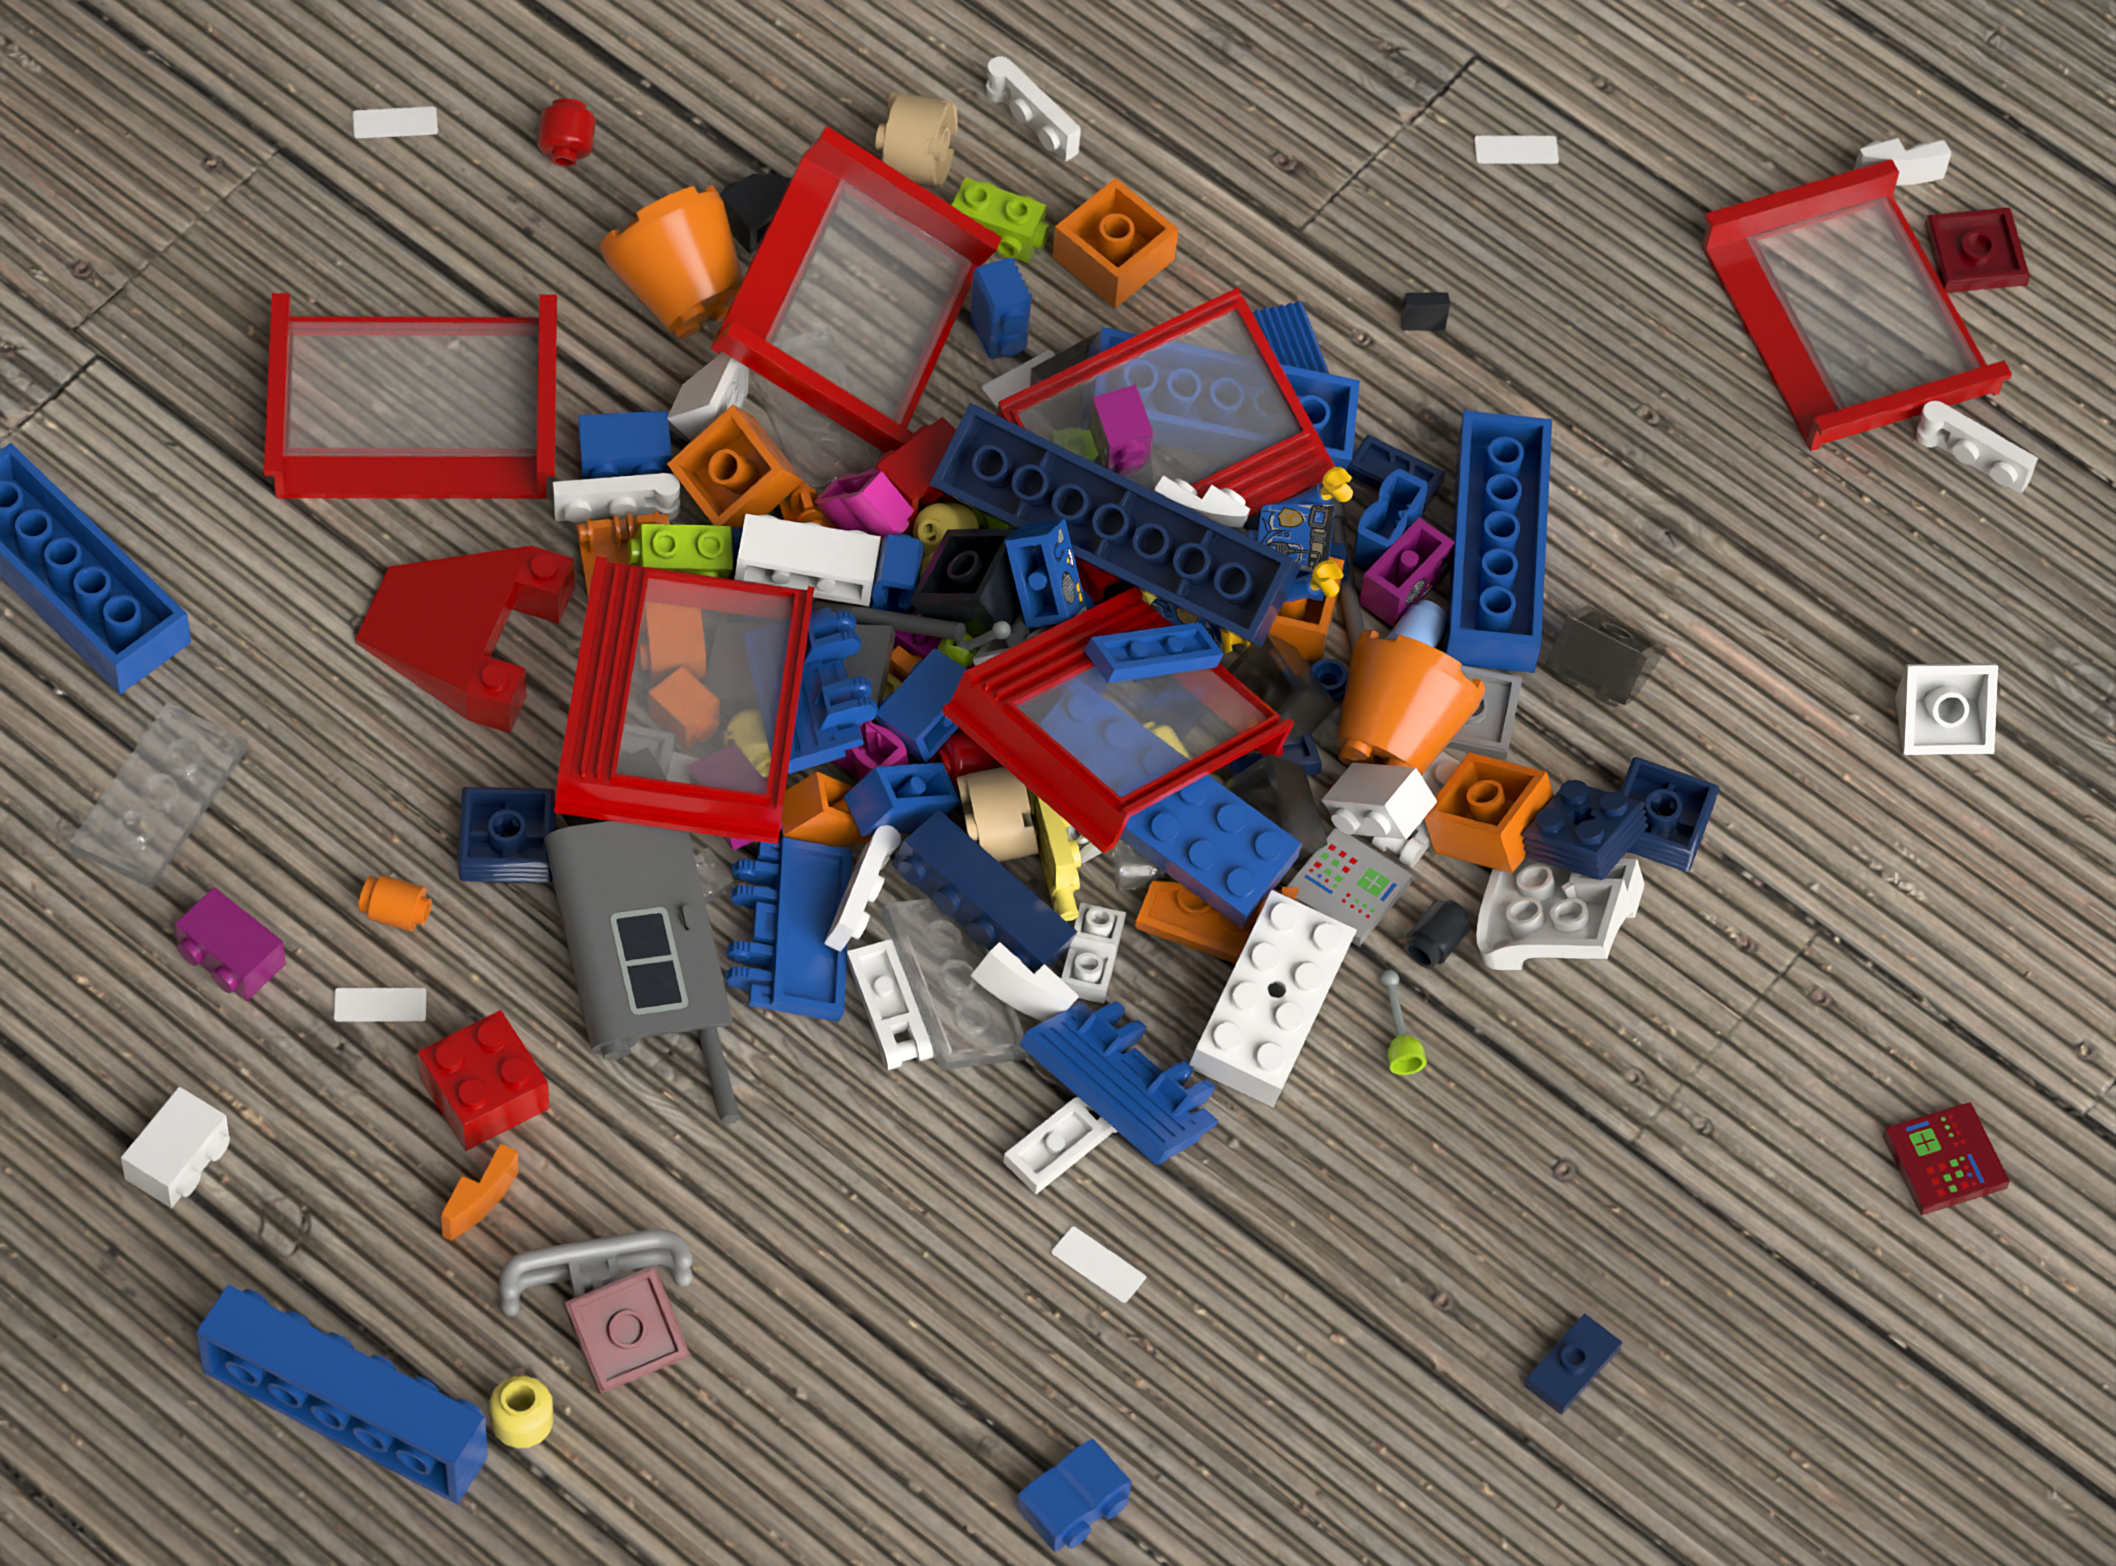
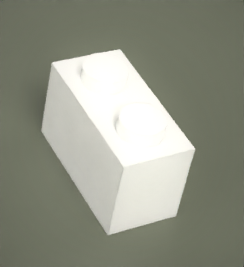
M1355 762L1349 766L1322 799L1332 815L1333 824L1343 833L1407 839L1438 802L1416 767Z
M179 1086L121 1157L125 1180L172 1208L181 1196L187 1197L194 1191L199 1183L202 1170L210 1160L217 1161L226 1151L230 1141L226 1115Z

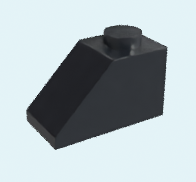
M751 174L740 182L730 183L719 194L725 205L732 236L749 254L758 249L791 178Z

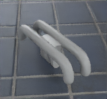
M649 1229L527 1250L514 1255L508 1260L499 1275L500 1307L504 1315L513 1317L520 1310L519 1296L521 1292L529 1287L571 1280L573 1296L577 1297L584 1294V1291L594 1290L620 1279V1271L652 1265L667 1267L672 1272L675 1283L680 1287H685L693 1279L690 1269L693 1262L692 1254L684 1239L677 1233L666 1229Z

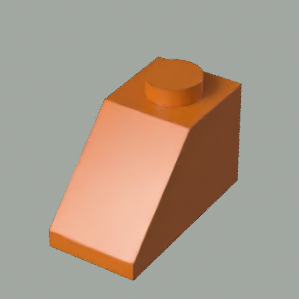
M815 772L785 791L781 818L783 836L827 846L868 843L873 835H861L845 801L844 796L853 786Z

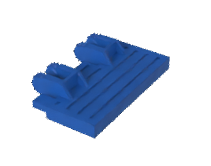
M830 607L811 612L788 774L846 757L845 750L864 745L859 725L877 717V703L869 697L872 696L873 689L871 681L865 678V676H854L853 679L848 678L843 661L847 656L857 654L860 651V644H862L860 636L854 633L855 624L857 623L855 615H852L849 610L832 613ZM791 619L743 633L770 757L772 755Z
M785 837L782 838L781 842L778 841V844L758 842L757 859L777 864L757 860L751 861V859H739V861L733 863V878L747 881L748 883L769 886L771 889L744 884L731 888L732 903H735V905L754 909L752 941L772 944V946L740 940L728 945V959L736 963L741 962L746 965L766 968V971L749 967H732L726 970L725 980H727V985L735 989L740 988V990L749 991L748 1006L839 1022L844 1014L848 942L841 952L825 945L824 942L851 878L852 850Z
M1081 1001L1070 1007L1067 1011H1062L1026 1031L1019 1045L1155 1165L1161 1164L1198 1142L1201 1136L1214 1128L1218 1122V1119L1205 1108L1190 1114V1112L1209 1099L1214 1092L1215 1085L1206 1079L1187 1090L1184 1089L1181 1085L1188 1081L1194 1068L1187 1061L1184 1060L1162 1072L1136 1048L1122 1054V1052L1140 1040L1147 1026L1137 1019L1118 1030L1115 1029L1113 1026L1121 1020L1125 1007L1117 1001L1096 1012L1092 1011Z

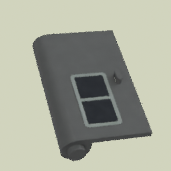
M609 821L566 827L555 830L544 837L593 1053L602 1054L605 1060L619 1059L631 1053L630 1047L637 1044L640 1038L728 1026L733 1023L689 832ZM680 912L682 913L685 929L683 928Z

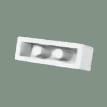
M745 514L735 580L807 590L808 586L814 587L813 597L869 606L881 537L868 535L859 530L845 531L827 528L812 522L798 523L780 520L771 515L757 516Z

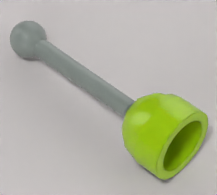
M998 621L993 625L992 630L976 638L965 633L961 641L942 639L938 650L967 668L974 663L973 658L977 654L979 646L995 638H1007L1010 635L1011 628L1007 622Z
M1387 970L1381 975V983L1388 990L1397 1037L1388 1048V1063L1391 1072L1394 1074L1410 1075L1419 1072L1426 1066V1055L1421 1042L1414 1036L1406 1034L1396 988L1399 983V976L1395 971Z

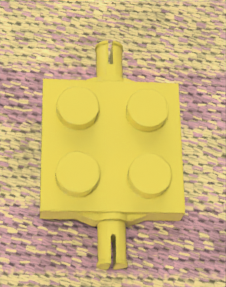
M1026 787L1030 802V813L1033 814L1038 853L1053 910L1055 912L1059 911V916L1065 921H1072L1079 916L1073 895L1075 890L1080 889L1077 867H1081V857L1076 839L1068 840L1066 828L1070 827V824Z

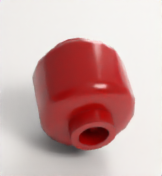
M569 98L556 99L552 102V105L544 108L540 114L537 146L543 154L551 157L550 161L553 164L573 166L577 160L588 157L592 152L596 119L592 112L586 109L585 103Z
M966 733L951 735L928 762H943L957 794L960 793L957 777L1000 767V763Z

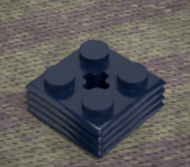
M1633 757L1620 792L1627 798L1645 803L1642 809L1646 810L1643 816L1647 817L1644 823H1647L1648 827L1627 852L1684 872L1690 871L1714 808L1719 786L1657 763ZM1663 812L1666 814V817L1659 816L1657 813Z
M1568 780L1521 833V836L1525 837L1522 841L1523 844H1526L1524 850L1528 851L1525 857L1594 879L1603 880L1648 827V824L1644 823L1647 817L1643 816L1646 810L1642 809L1645 803L1627 798L1621 792H1607L1587 786L1580 780Z
M464 787L461 795L458 852L459 879L469 882H552L553 878L544 837L555 831V790L551 788ZM510 832L513 835L512 837L505 838L503 833Z

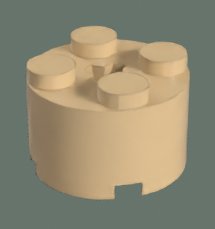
M892 92L888 102L889 118L887 124H880L876 134V149L883 150L881 161L917 184L941 186L947 178L954 155V149L949 148L950 134L957 135L956 105L945 100Z
M1005 767L957 777L968 835L998 862L1038 854L1026 786Z

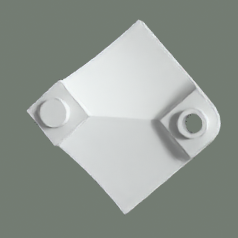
M1526 857L1513 874L1492 869L1482 900L1476 933L1477 946L1483 963L1495 970H1521L1524 961L1529 958L1607 959L1614 938L1625 918H1635L1645 885L1638 860L1621 858L1603 880L1594 879Z

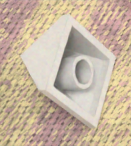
M722 352L682 385L667 419L692 442L731 405L741 409L748 394L749 368Z

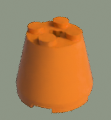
M714 185L705 188L706 192L698 193L694 186L688 187L649 204L636 212L638 217L626 225L624 232L620 234L617 229L610 231L599 245V251L607 266L669 332H674L678 340L685 339L696 333L701 328L699 323L711 317H714L716 322L723 321L743 280L725 205Z
M1363 631L1352 652L1336 744L1341 749L1338 759L1348 766L1355 762L1416 767L1420 775L1423 776L1478 709L1486 691L1485 685L1482 680L1475 678L1471 682L1460 670L1462 663L1423 642L1400 634L1397 639H1379V633L1376 631Z

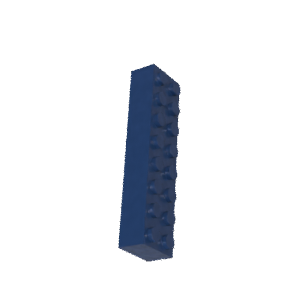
M972 403L969 404L929 484L939 492L1016 529L1022 524L1065 518L1075 558L1259 648L1262 647L1301 568V565L1293 558Z

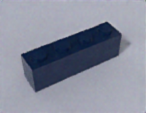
M939 809L904 840L892 863L908 883L918 887L934 902L942 913L952 917L969 933L970 937L977 944L991 951L1000 942L1034 974L1044 964L1050 969L1061 959L1078 932Z

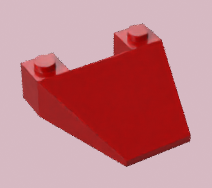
M530 545L389 566L358 631L355 643L466 720L511 733L527 697L526 671L524 667L492 658L491 655L512 610L554 623H560L575 589L574 558Z

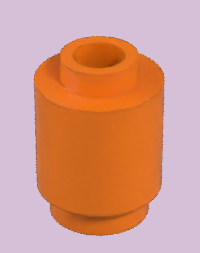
M381 875L379 878L369 876L360 895L358 910L368 914L369 920L413 932L418 924L425 925L430 914L432 899L426 897V887L386 875Z

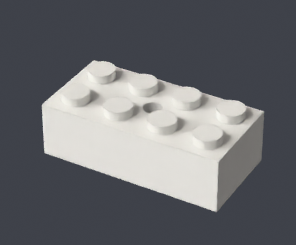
M1271 890L1190 1061V1065L1194 1067L1193 1070L1274 1108L1357 930Z

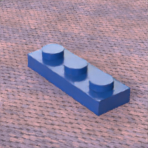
M1201 622L1091 637L1084 650L1107 683L1215 668L1224 655Z

